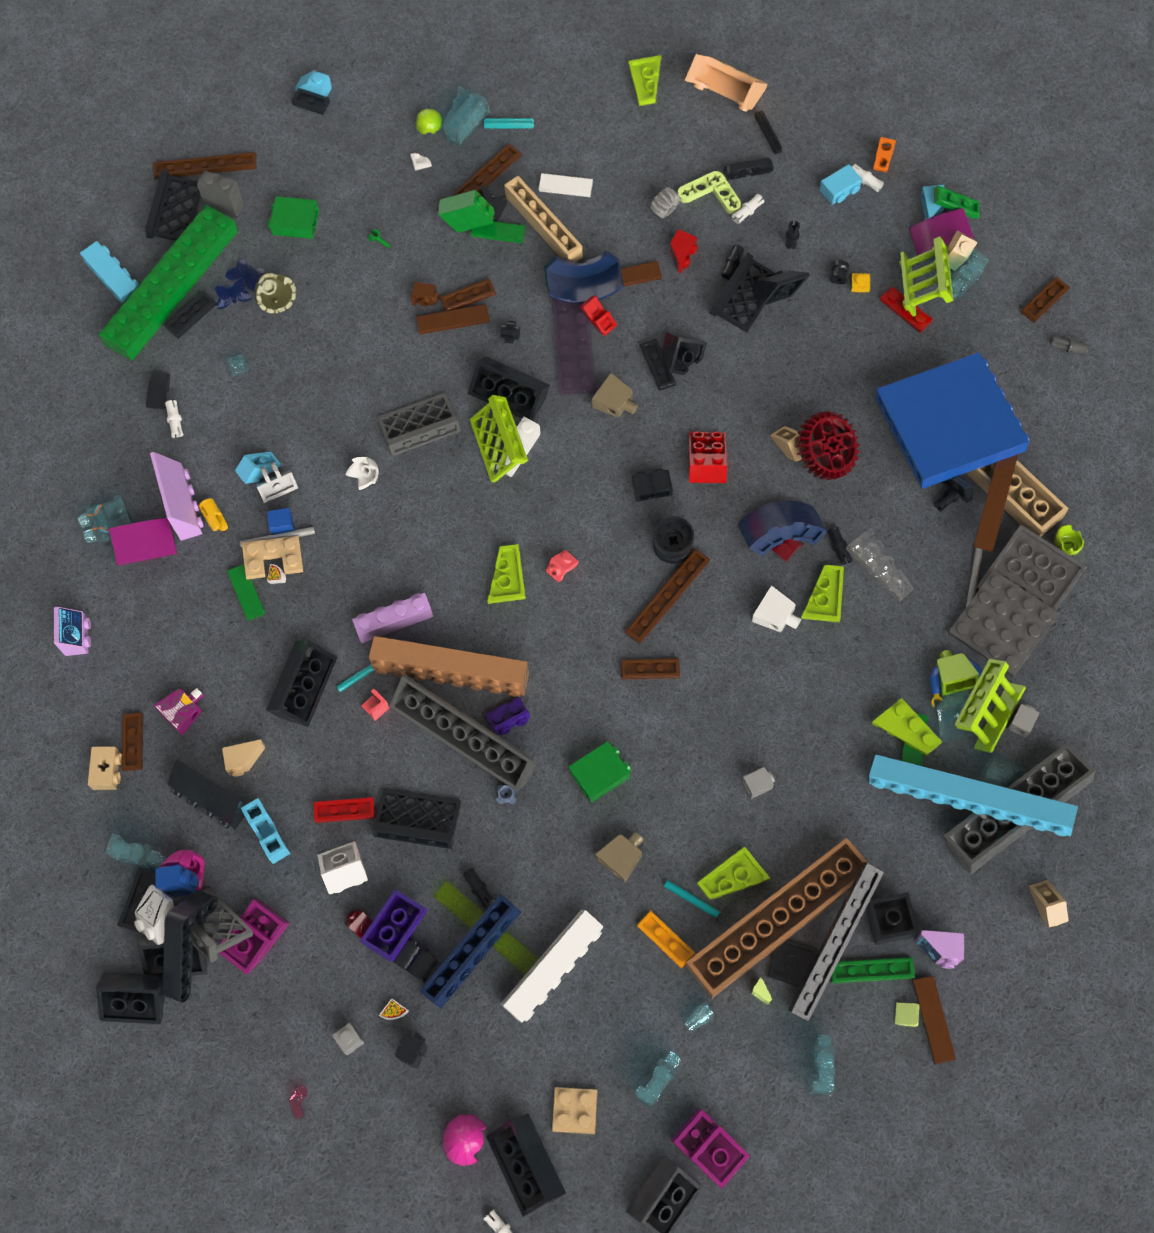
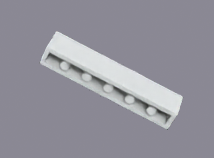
M581 910L500 1005L519 1022L528 1021L534 1014L533 1009L547 999L549 990L551 988L555 989L560 984L561 976L573 969L575 966L573 962L578 956L581 958L588 951L587 946L590 942H595L600 937L603 926L586 910Z

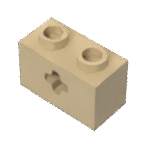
M116 747L91 748L88 786L93 790L117 789V784L121 780L118 769L119 765L122 764V753Z

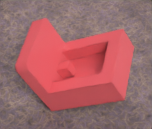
M564 550L551 558L546 572L557 582H560L567 572L577 566L579 561L568 551Z

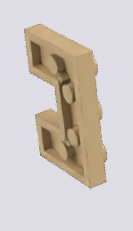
M299 536L242 543L246 579L266 577L264 560L278 558L283 560L284 574L303 572Z

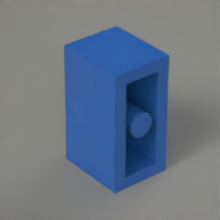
M180 865L156 868L155 889L173 897L191 895L197 890L199 880L196 873Z

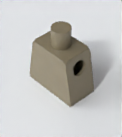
M611 373L592 398L593 408L616 417H620L624 410L634 414L638 405L631 401L633 399L632 389Z
M636 832L628 840L620 834L595 854L596 859L622 882L626 883L642 857V852L637 847L641 844L643 838Z

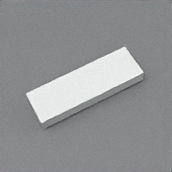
M541 173L539 191L590 197L593 179Z

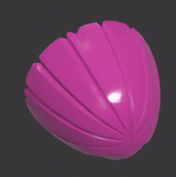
M180 850L171 854L161 864L160 868L180 865L196 873L199 880L197 890H201L205 861L199 853L193 850Z
M472 1114L456 1116V1118L449 1121L446 1126L447 1128L443 1132L442 1147L446 1157L451 1162H454V1164L462 1166L472 1165L478 1162L474 1154L480 1151L483 1146L484 1135L482 1130L486 1129V1125L480 1118Z

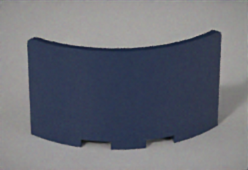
M608 251L595 258L586 260V263H577V261L565 260L554 256L544 266L548 294L565 302L584 303L592 295L596 296L598 300H602L615 294L624 286L619 259Z
M779 501L764 505L749 513L738 524L748 548L761 556H764L772 548L788 539L806 541L816 545L827 532L816 509L809 504L798 501Z

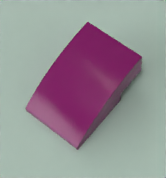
M964 208L934 216L909 228L917 255L932 250V247H934L933 239L941 237L948 248L957 230L974 239Z
M167 518L109 528L118 566L177 554L171 524Z
M253 899L244 914L239 916L253 931V936L219 953L246 975L263 959L290 924V922L260 899ZM234 930L233 934H241L244 931Z
M700 1108L692 1114L670 1140L721 1189L750 1157L723 1128L717 1125Z

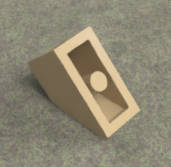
M958 230L948 246L950 269L954 271L969 258L977 244L973 238Z
M784 426L771 434L770 437L787 458L795 462L802 459L801 455H796L800 450L795 447L799 445V442L795 439L800 437V435L797 433L798 431Z
M262 740L222 748L227 773L237 777L249 771L265 749V744Z
M1048 880L1029 885L1039 914L1048 927L1068 922L1066 901Z

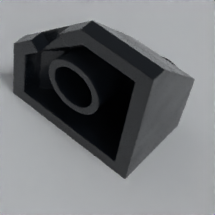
M667 332L662 347L667 372L680 375L686 374L691 364L694 362L698 364L703 360L707 342Z

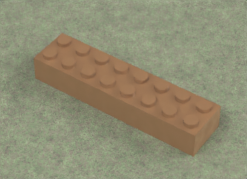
M378 636L373 638L369 655L373 669L379 674L394 673L395 676L400 678L403 675L412 676L415 680L425 681V679H429L436 684L447 682L451 683L454 687H463L465 685L477 691L488 689L494 694L506 692L512 697L525 696L529 678L528 663L526 661Z

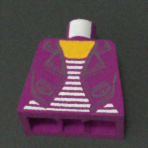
M180 688L156 703L154 707L182 736L201 714L202 711L196 703L204 695L197 688L189 695Z

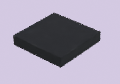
M786 940L774 950L767 977L800 987L816 957L818 949Z

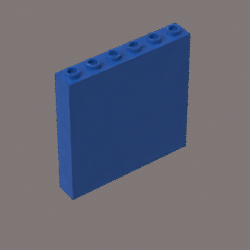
M980 352L876 389L875 400L921 489L1023 453L1027 450L1030 442L1028 434L1021 428L1019 418L1015 417L1012 405L1006 401L1003 389L997 385L994 373L990 372L987 360L982 358Z

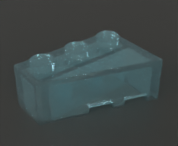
M459 86L457 89L458 94L452 102V109L448 112L442 128L447 142L461 147L489 114L490 110L486 97Z

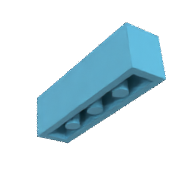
M96 241L80 252V255L88 267L123 305L137 289L139 283L135 279L131 280L129 272L125 268L121 269V264L116 257H111L105 245L101 246Z

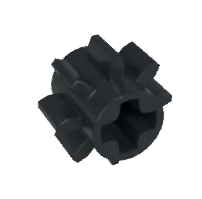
M507 321L506 325L502 324L500 338L505 339L504 343L513 344L514 340H519L520 327L516 326L515 321Z

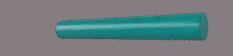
M372 664L337 685L336 687L339 692H342L374 671Z
M667 880L665 883V888L717 919L720 911L671 881Z

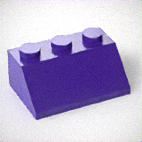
M394 890L360 942L383 959L393 962L427 912V909L399 891Z

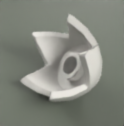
M368 457L352 459L354 463L349 467L346 475L358 478V489L361 490L372 483L375 484L379 475L376 462Z

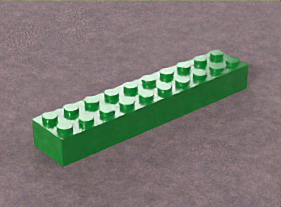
M205 205L98 334L103 344L133 361L237 234L238 229L235 221Z

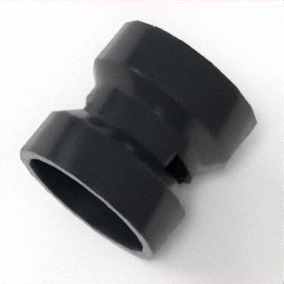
M843 260L832 262L830 282L840 285L846 284L849 263Z

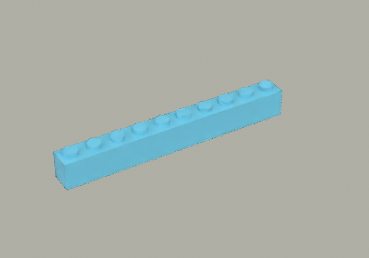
M875 755L869 774V784L879 789L887 788L898 794H910L917 799H929L936 804L944 803L952 805L956 809L971 810L978 815H990L997 820L1005 819L1013 821L1017 825L1032 826L1040 831L1048 830L1059 836H1071L1078 806L879 755Z

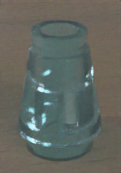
M703 1002L701 1005H697L684 1024L693 1032L712 1021V1017L715 1014Z

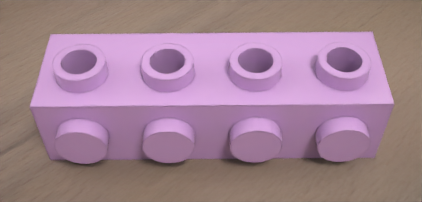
M417 593L409 599L397 600L390 606L378 607L368 614H359L352 620L361 643L372 640L374 636L380 637L432 618L433 614L426 594Z

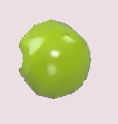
M434 109L420 111L415 123L417 131L424 135L426 133L434 134L441 129L442 117Z
M1064 525L1057 531L1054 544L1066 554L1075 555L1083 548L1084 540L1080 531H1074L1072 525Z

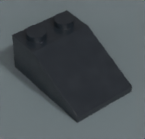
M779 271L773 274V276L758 278L753 289L760 306L792 297L808 279L810 274L809 272L787 271L784 273Z

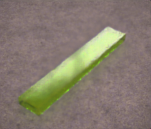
M448 881L434 895L436 900L470 929L484 914L481 909ZM506 931L492 947L524 975L538 961L535 955Z

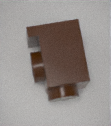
M415 282L411 294L412 305L416 306L419 303L422 306H434L435 303H438L439 292L436 290V285Z

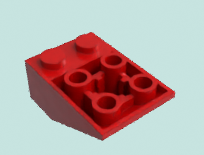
M689 432V483H727L726 432Z

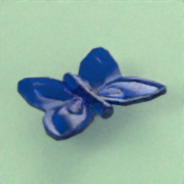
M241 259L235 268L230 269L226 273L225 278L229 280L239 279L240 282H243L245 279L247 289L255 291V285L258 282L257 278L263 275L265 270L259 268L252 269V266L248 267L247 262Z
M242 279L236 281L233 287H215V291L220 297L217 302L218 309H223L230 305L231 300L233 303H236V299L239 301H249L252 299L251 294L244 290L245 285Z

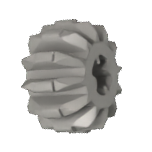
M667 187L654 197L650 208L657 216L665 218L676 209L680 197L673 189Z

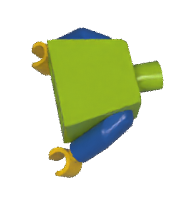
M950 650L941 652L940 659L937 660L936 667L933 668L930 676L931 694L934 697L931 700V706L934 708V700H939L940 707H942L944 701L939 696V693L944 696L973 689L982 673L979 664L967 659L962 653L952 655Z

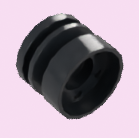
M670 516L659 522L655 529L653 549L656 556L668 564L683 562L690 555L693 547L694 530L692 525L686 519L677 516ZM676 541V544L670 545V542Z

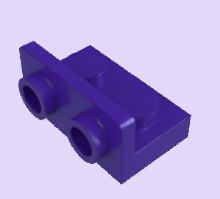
M517 697L486 713L485 717L494 734L502 736L511 731L510 728L526 724L530 718V713L526 710L520 697Z

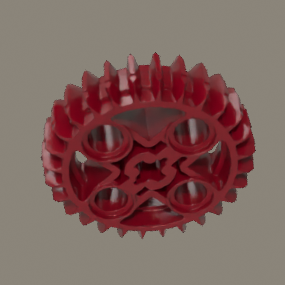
M825 411L811 415L808 419L804 420L805 424L800 425L802 430L797 432L800 437L795 440L799 442V445L795 447L799 448L800 452L796 455H801L802 457L799 462H804L803 468H809L808 473H814L813 477H819L820 480H835L846 476L847 473L852 471V467L856 466L854 461L859 460L856 454L860 453L857 447L861 444L856 442L859 437L854 434L857 430L851 429L853 424H847L848 418L843 419V414L837 415V412Z

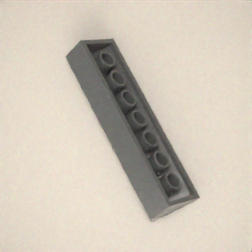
M406 675L401 677L390 703V708L514 790L518 791L527 784L535 769L534 759Z
M1066 743L1008 788L1065 803L1093 782L1095 770ZM973 813L946 833L944 839L956 860L971 875L1029 831L1032 826L1017 825L1013 821L997 820L990 815Z

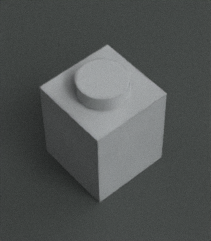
M1021 704L1008 729L1026 738L1031 732L1039 712L1030 705Z
M765 767L744 776L742 780L751 799L772 790L773 782H775L770 771L767 772Z
M348 1023L332 1035L346 1055H349L364 1044V1041L351 1023Z

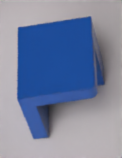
M290 508L267 512L269 530L272 535L294 530L293 516Z

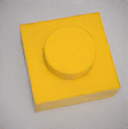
M852 273L851 292H869L870 274Z

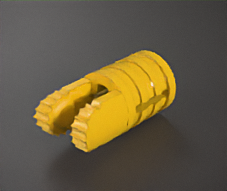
M209 498L202 501L198 507L213 531L219 529L226 531L228 525L214 499Z

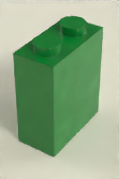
M476 190L444 198L439 202L438 215L458 233L493 224L494 208Z
M276 196L275 202L271 205L272 216L268 219V228L271 229L272 235L314 239L319 214L317 200Z
M608 741L568 767L569 773L590 803H593L630 778L631 768L629 764L620 759L619 750L615 745L611 746Z

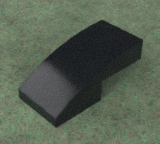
M151 373L146 408H166L165 402L167 392H169L170 374Z

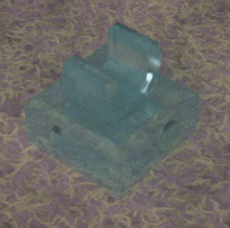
M244 353L226 359L232 376L250 371Z

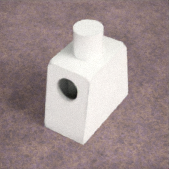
M771 586L755 611L752 622L782 632L786 624L797 629L801 619L793 615L795 603Z

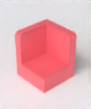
M373 689L371 691L373 696L361 706L376 721L389 709L387 701Z

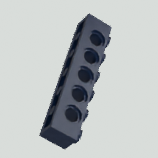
M500 894L421 988L420 992L441 1009L520 915L521 911Z

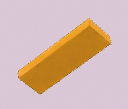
M651 910L637 924V927L681 969L696 954Z

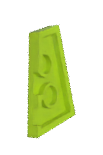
M661 55L628 61L639 106L656 103Z
M519 544L500 546L490 595L488 596V604L526 599Z
M824 566L801 619L840 622L843 566Z
M902 698L872 722V725L875 727H880L887 731V734L899 738L906 745L925 756L942 743Z
M743 847L700 880L697 885L710 901L770 880V877L746 847Z

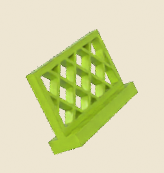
M492 395L488 399L489 403L469 420L490 481L496 482L516 465L526 463L528 458L506 397ZM492 409L493 416L492 418H489V413ZM480 418H483L481 427L479 428L477 421ZM488 420L491 421L489 431L485 430ZM496 423H497V426H498V429H499V430H498V434H495V433H494L495 427H496ZM485 433L488 434L486 444L483 441ZM493 436H496L495 446L493 447L491 446ZM501 440H503L504 443L503 450L499 449ZM490 448L494 449L491 459L489 458ZM498 452H502L500 462L496 461ZM508 454L510 463L508 465H505ZM495 464L499 465L497 474L494 473Z

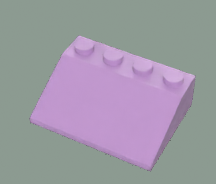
M151 452L150 455L167 519L181 541L201 535V528L204 527L201 516L198 517L197 511L200 510L197 501H193L192 496L195 495L192 484L189 485L188 480L191 479L188 469H184L178 461Z

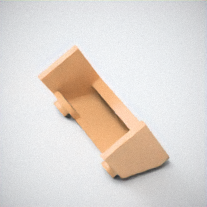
M699 54L695 55L685 79L687 82L695 83L694 87L700 90L707 88L739 104L738 108L746 112L748 109H753L768 85L717 59Z

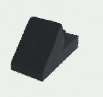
M487 185L481 187V195L493 206L495 211L493 221L497 222L507 205L506 195L495 198L493 191H489Z

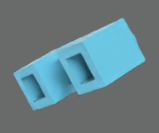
M259 798L241 808L272 864L291 854Z

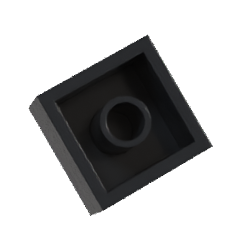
M909 892L871 899L869 901L866 911L875 945L914 938L919 934Z

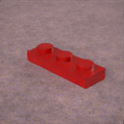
M892 286L880 297V301L921 333L932 323L933 319L917 306L916 316H912L903 306L904 295Z
M373 797L314 802L315 823L375 819Z

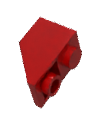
M678 229L670 243V253L677 271L682 273L684 268L687 269L689 267L690 257L692 254H696L699 245H697L696 236Z

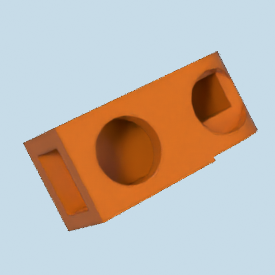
M880 138L873 170L887 173L896 140Z

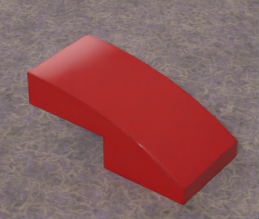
M592 295L580 306L589 321L603 336H606L617 326L610 312L604 310L596 296Z

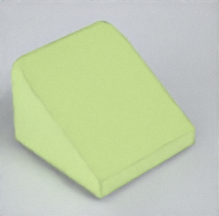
M760 977L751 993L768 1005L772 998Z
M896 1003L895 1024L916 1027L919 1019V1004Z

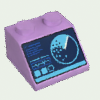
M54 607V644L65 656L87 654L88 647H91V638L88 636V629H91L90 618L82 611Z
M922 930L915 937V942L935 964H941L942 968H954V965L957 966L964 959V933Z

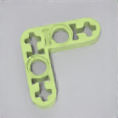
M718 171L711 172L678 189V196L683 203H688L713 191L727 213L734 214L741 208L739 198L723 174ZM697 185H704V186H705V189H704V190H698V189L696 188V186H697ZM726 190L729 192V195L722 196L720 192ZM730 199L732 205H736V208H734L733 206L730 207Z

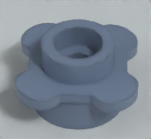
M499 785L497 787V803L514 804L516 802L514 797L516 790L508 785Z

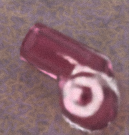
M304 1086L297 1087L289 1099L295 1120L305 1116L301 1105L308 1094V1090Z

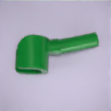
M373 229L371 231L372 234L367 235L369 241L374 242L377 240L388 249L391 245L380 237V232L377 229Z

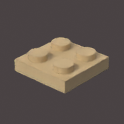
M555 1087L552 1132L595 1134L597 1090Z

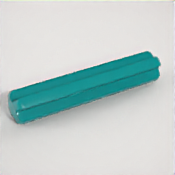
M485 118L484 128L532 129L534 128V119Z

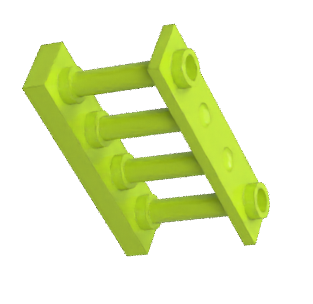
M941 237L933 239L934 247H932V250L909 259L904 251L900 253L901 261H899V265L902 269L905 298L903 306L912 316H916V305L936 297H942L946 303L954 301L948 248ZM935 256L936 260H934V263L912 271V265ZM937 270V274L934 277L913 285L914 278ZM938 283L937 290L915 298L914 292Z
M988 660L955 722V726L958 729L975 733L978 740L974 749L979 751L993 752L1026 689L1023 685L1009 683L1004 675L1009 668L1005 661ZM999 684L1004 688L1001 697L996 693ZM991 700L996 705L992 714L987 709ZM982 717L987 721L983 730L978 726Z

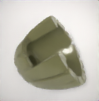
M265 273L256 282L255 300L258 306L267 313L274 314L285 311V309L291 307L296 298L295 284L285 275Z

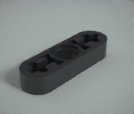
M762 158L728 164L723 168V173L726 180L744 178L747 175L756 176L771 173L774 170L772 159Z

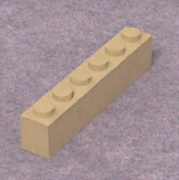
M519 176L504 185L506 198L560 258L570 261H579L583 258L582 245Z

